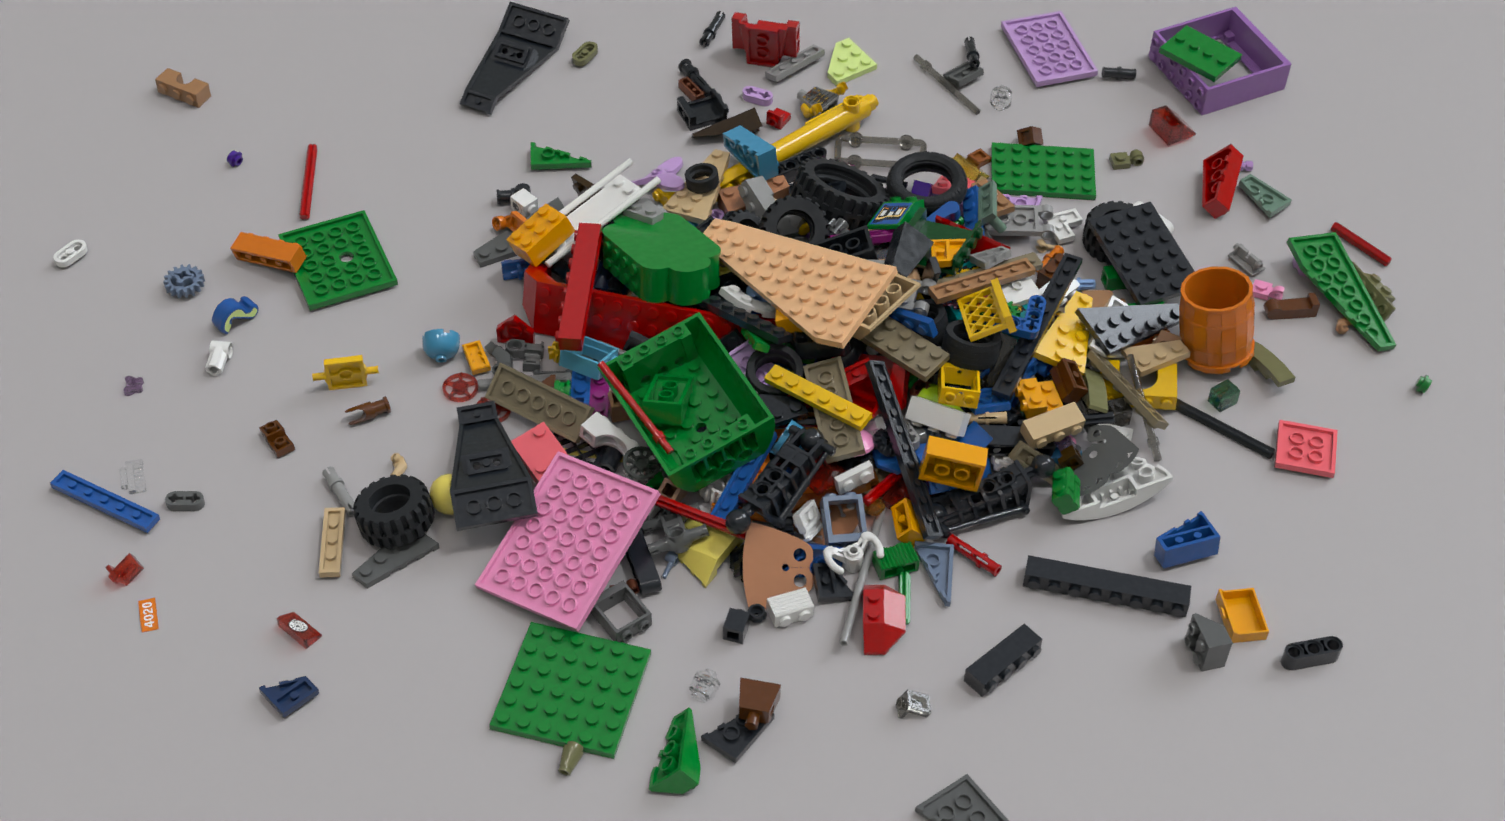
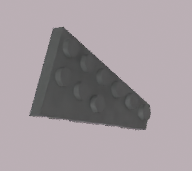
M558 197L548 203L549 206L557 211L564 208ZM534 213L526 217V219H529ZM507 229L473 251L474 258L480 268L518 256L506 240L513 233L512 230Z

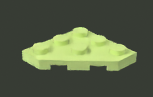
M850 38L835 43L827 78L837 86L841 82L851 81L876 70L877 63Z

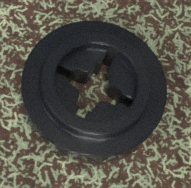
M880 428L873 435V443L876 449L887 457H895L887 429L883 430Z

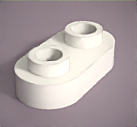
M77 239L68 243L54 254L55 264L58 267H68L87 253L86 242Z

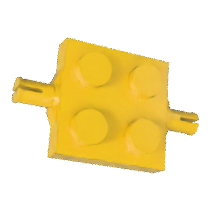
M356 355L324 359V372L312 373L313 382L325 380L329 390L367 386V375L379 374L378 365L366 367L363 362V356Z

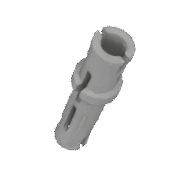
M327 467L330 474L324 469L322 475L329 483L328 487L335 493L342 506L345 507L347 515L354 517L351 511L354 501L344 487L343 479L338 477L333 467Z

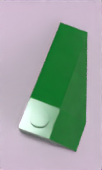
M689 707L672 719L665 737L668 742L658 755L661 760L658 767H653L649 783V790L651 792L684 794L699 785L701 766L693 713Z

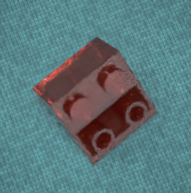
M1164 105L1152 110L1149 126L1167 145L1196 136V132L1168 106Z

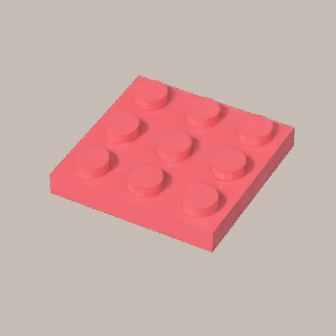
M1279 420L1274 467L1334 478L1338 430Z

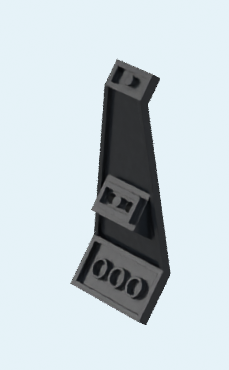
M510 1L497 34L465 88L460 105L492 115L496 102L501 96L559 50L570 22L569 18Z

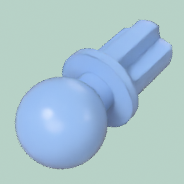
M1078 277L1076 280L1080 284L1077 288L1078 292L1096 287L1094 279H1081Z

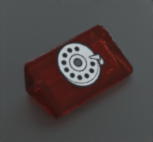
M295 612L276 618L278 626L305 649L322 637L321 633Z

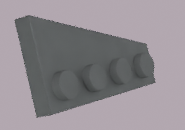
M424 533L421 538H416L413 543H406L403 547L398 548L394 546L392 549L380 548L352 573V577L368 589L389 577L393 571L404 569L409 562L415 559L417 561L420 560L431 550L433 552L440 548L439 543Z

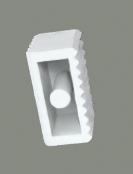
M806 587L767 598L766 609L776 628L778 626L786 627L797 621H807L814 616V604Z

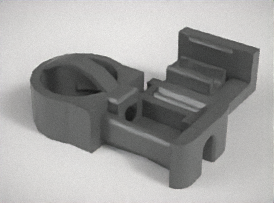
M511 339L506 342L505 350L512 358H526V360H523V371L540 370V360L544 356L543 341H541V344L524 343L525 340ZM516 347V348H519V349H518V350H512V349H510V348Z

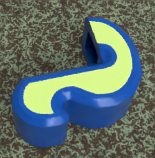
M246 296L241 297L239 302L234 298H228L217 305L212 316V323L219 331L228 334L232 325V319H252L257 315L259 308L257 304Z

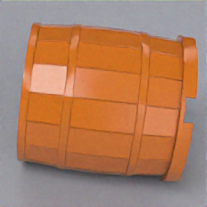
M1211 266L1198 269L1189 274L1182 282L1179 306L1180 336L1182 343L1190 351V357L1185 360L1195 370L1210 374H1224L1230 372L1231 368L1237 366L1240 368L1244 367L1254 356L1255 302L1253 284L1249 277L1241 271L1229 267Z

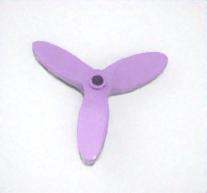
M670 158L652 170L646 177L632 180L631 182L637 186L644 185L655 177H659L661 183L655 187L667 191L683 190L685 187L684 180L676 175L683 166L682 158Z

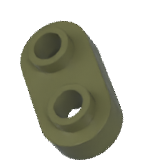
M595 42L583 43L572 54L573 64L584 66L598 54V45Z

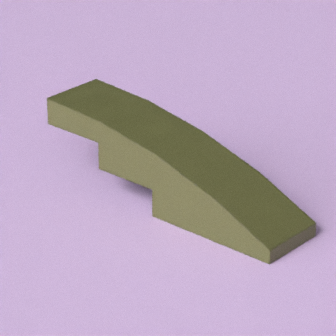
M1255 341L1254 356L1248 363L1254 372L1259 370L1265 379L1271 378L1277 387L1293 383L1296 377L1286 365L1271 351Z
M1085 368V373L1082 377L1088 393L1082 399L1088 408L1107 413L1108 399L1104 379L1100 372Z

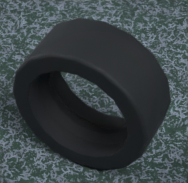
M699 163L690 166L684 174L687 189L693 193H708L719 185L717 168L709 163ZM704 176H705V177H708V178L703 179V180H695V179H697V178H699V177H704Z

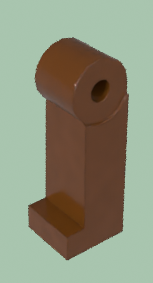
M1308 293L1307 297L1269 299L1264 303L1263 307L1267 317L1271 320L1310 318L1317 316L1320 303L1315 293Z

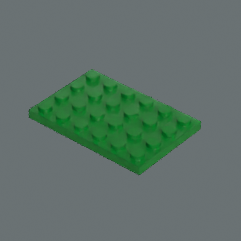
M992 142L991 180H994L997 184V190L1002 194L1080 200L1096 199L1094 149Z

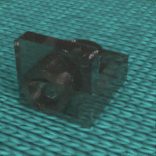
M907 689L896 701L898 718L903 719L908 713L928 717L931 714L929 695Z

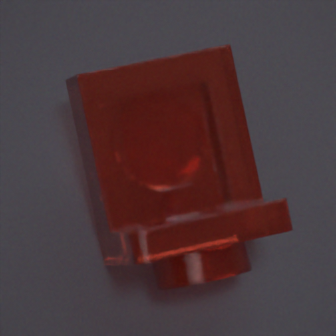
M131 553L115 568L109 564L105 567L110 573L108 577L114 583L118 584L120 582L126 586L144 569L137 558Z

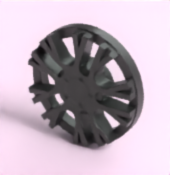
M638 446L631 448L625 453L623 458V469L631 479L635 478L640 481L651 480L660 468V463L648 447ZM639 451L640 455L635 456L633 452ZM653 455L655 459L649 460V457Z

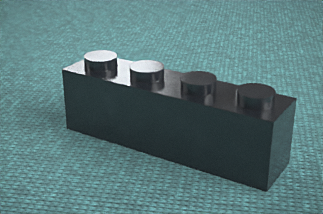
M980 425L993 438L985 447L988 448L987 456L1009 457L1008 455L1020 440L1027 444L1020 432L1021 426ZM1053 441L1042 448L1034 449L1041 454L1052 457L1056 443Z
M1024 623L967 667L964 682L981 697L987 692H993L1001 681H1007L1015 670L1022 669L1030 658H1036L1040 654L1043 639Z

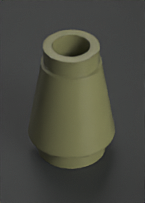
M568 741L563 746L558 769L561 774L571 775V772L584 754V747L574 741Z

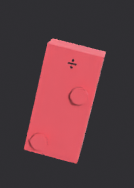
M544 422L511 441L536 484H538L558 451L567 454Z

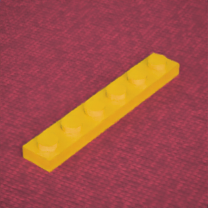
M776 364L764 377L765 383L859 431H862L872 418L871 412Z

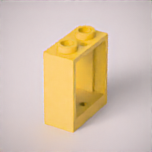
M946 362L939 369L938 403L977 409L981 393L980 371L963 369ZM945 383L971 386V390L945 386Z

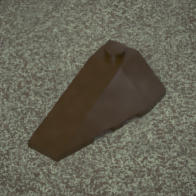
M754 107L692 133L691 136L723 135V133L740 125L754 134L760 131L759 128L762 127V123Z

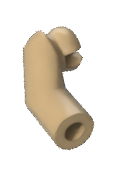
M399 453L392 454L391 461L395 469L390 475L400 476L406 471L407 463Z

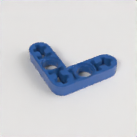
M1040 295L1031 296L1025 317L1021 318L1012 315L1017 331L1009 333L1007 328L999 332L1026 339L1037 338L1046 306L1045 298ZM1029 315H1035L1038 319H1033Z

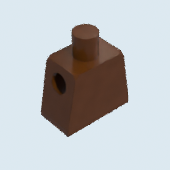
M740 678L739 718L746 720L745 727L747 729L756 730L759 722L765 724L770 722L780 700L781 684Z

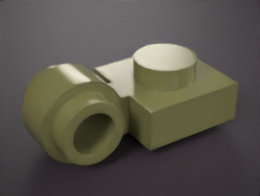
M1135 149L1130 152V156H1128L1127 152L1110 153L1109 160L1113 170L1130 168L1131 164L1135 166L1142 165L1144 156L1141 151Z

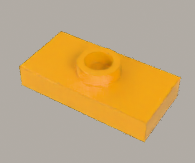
M480 340L462 344V350L473 375L491 371V366Z

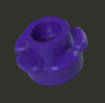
M235 150L231 151L227 156V162L231 167L239 166L243 161L242 153Z

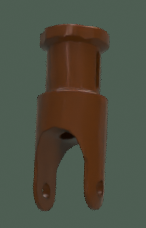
M386 396L382 397L381 400L372 403L369 401L345 410V413L363 410L362 416L357 420L349 422V425L376 418V415L385 412L391 413L390 404Z

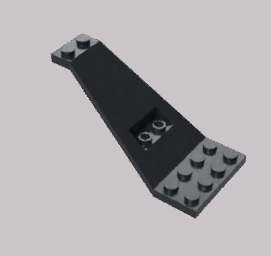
M495 401L456 407L459 419V432L450 495L457 531L538 516L531 476L498 419ZM499 461V465L496 466L493 464L494 462ZM475 465H480L479 469H474L473 467Z

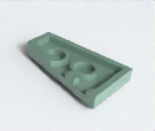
M1252 174L1242 178L1239 182L1241 189L1269 218L1291 204L1292 199Z

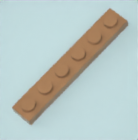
M1023 258L928 287V294L936 304H940L992 286L990 280L998 278L1000 285L1035 275L1036 269L1027 258Z

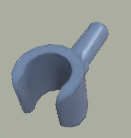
M672 551L668 552L665 556V561L668 564L662 574L663 579H666L671 568L679 563L678 555Z

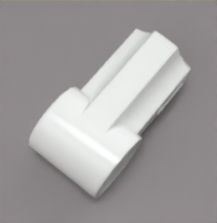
M211 341L209 348L210 356L205 366L206 372L212 376H218L223 372L227 359H230L233 354L232 342Z

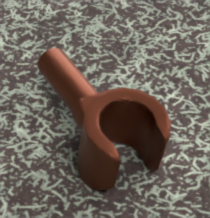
M633 578L628 579L626 584L635 594L639 593L637 581Z

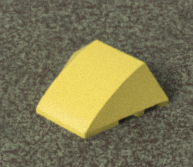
M688 519L684 525L689 530L703 524ZM707 525L709 536L693 541V544L690 545L686 552L677 554L679 561L690 569V573L693 576L696 575L705 588L715 578L717 569L736 546L739 547L745 541Z

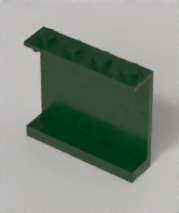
M919 207L908 223L930 240L966 239L957 254L953 256L952 266L940 268L941 273L954 276L959 269H962L965 259L969 258L971 250L975 249L977 241L982 238L984 231L981 228L982 220L975 223L973 230L927 221V208ZM931 248L916 267L925 269L927 261L931 257Z

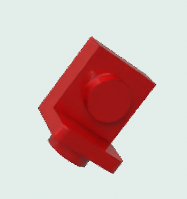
M776 108L774 111L768 110L766 124L781 130L791 119V113Z

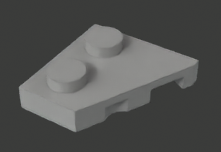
M646 197L633 203L623 211L624 216L651 225L664 219V212Z
M999 246L971 254L969 258L971 263L987 270L1010 258L1011 250L1004 246Z

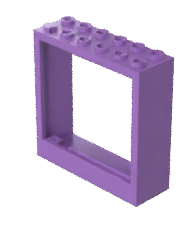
M1236 6L1154 31L1148 56L1201 115L1284 90L1291 68L1289 60ZM1187 25L1214 40L1221 39L1227 47L1241 53L1242 58L1240 61L1252 74L1208 87L1194 71L1158 53L1159 48Z

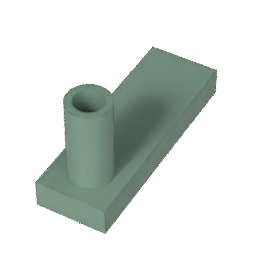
M991 180L978 188V221L982 220V226L989 223L1000 234L1006 230L1007 226L997 216V184L994 180Z

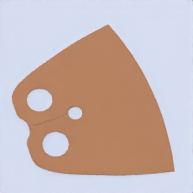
M751 522L750 528L746 532L743 550V582L748 608L753 604H760L766 610V601L769 597L805 587L809 592L813 588V574L810 572V564L813 561V549L808 543L780 530ZM801 548L806 552L805 560H795L794 551ZM783 564H787L789 566L788 571L782 570ZM797 574H803L806 577L807 581L803 587H798L794 583V578Z

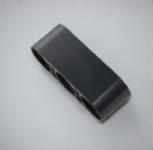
M1327 636L1290 643L1284 649L1280 661L1281 665L1287 670H1298L1334 663L1339 658L1343 642L1338 637Z

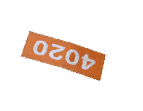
M155 598L138 601L142 632L159 629Z

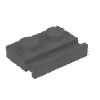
M967 61L945 72L943 80L948 79V82L957 87H962L984 75V69L981 67L976 68V65H974L975 68H971Z

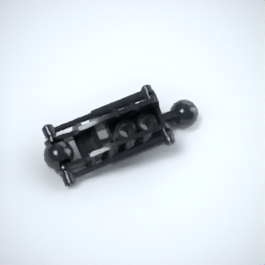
M795 425L789 427L788 433L790 435L774 458L768 462L763 471L758 475L756 481L753 484L751 483L746 491L738 495V504L741 505L742 509H734L727 514L725 525L731 533L739 535L748 531L751 525L750 517L755 512L775 527L783 528L785 526V519L810 485V481L828 455L833 456L836 453V447L828 444V441L819 429H801ZM823 453L818 462L815 463L816 459ZM788 467L793 470L791 474L786 472Z
M1046 454L1037 455L1033 458L1031 465L1025 469L1017 459L1006 468L1002 467L1000 471L992 475L990 473L986 478L981 479L977 492L957 488L931 496L943 533L942 538H948L952 531L973 525H982L1020 513L1022 515L1029 514L1032 492L1030 479L1033 477L1046 479L1052 476L1056 467L1053 458ZM945 506L955 507L957 511L948 515Z

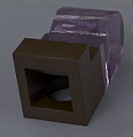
M1070 436L1055 442L1057 449L1062 455L1058 458L1062 468L1070 467L1072 470H1075L1084 464L1077 445L1071 440Z

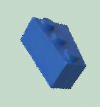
M1200 511L1195 518L1185 520L1180 527H1173L1156 538L1154 556L1163 569L1218 554L1221 536L1205 514Z

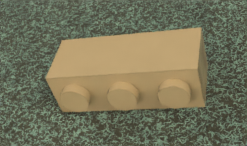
M1072 402L1024 420L1020 432L1028 446L1033 449L1042 448L1050 442L1061 441L1071 434H1079L1083 430L1086 420L1076 403Z

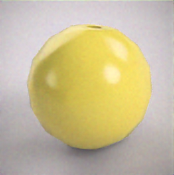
M447 473L439 476L432 482L429 495L437 511L453 515L450 495L452 474Z

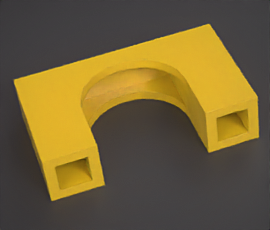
M1108 360L1120 372V360ZM1177 364L1157 370L1156 383L1147 389H1136L1154 409H1176ZM1104 379L1108 406L1134 407L1123 399L1124 395L1113 389V384L1110 381Z

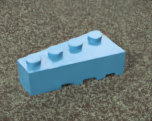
M741 125L723 133L724 147L754 177L763 176L765 180H768L778 175L779 163L776 147Z

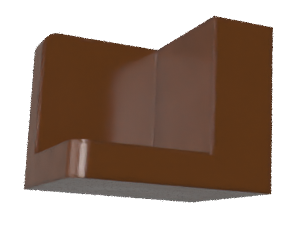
M1029 126L1017 130L1019 144H1044L1041 128Z

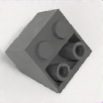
M1197 613L1192 614L1184 640L1186 646L1191 649L1194 663L1198 664L1201 672L1225 667L1233 644L1225 626Z

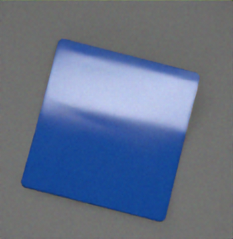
M975 421L967 427L964 437L957 436L956 439H952V441L983 448L993 440Z

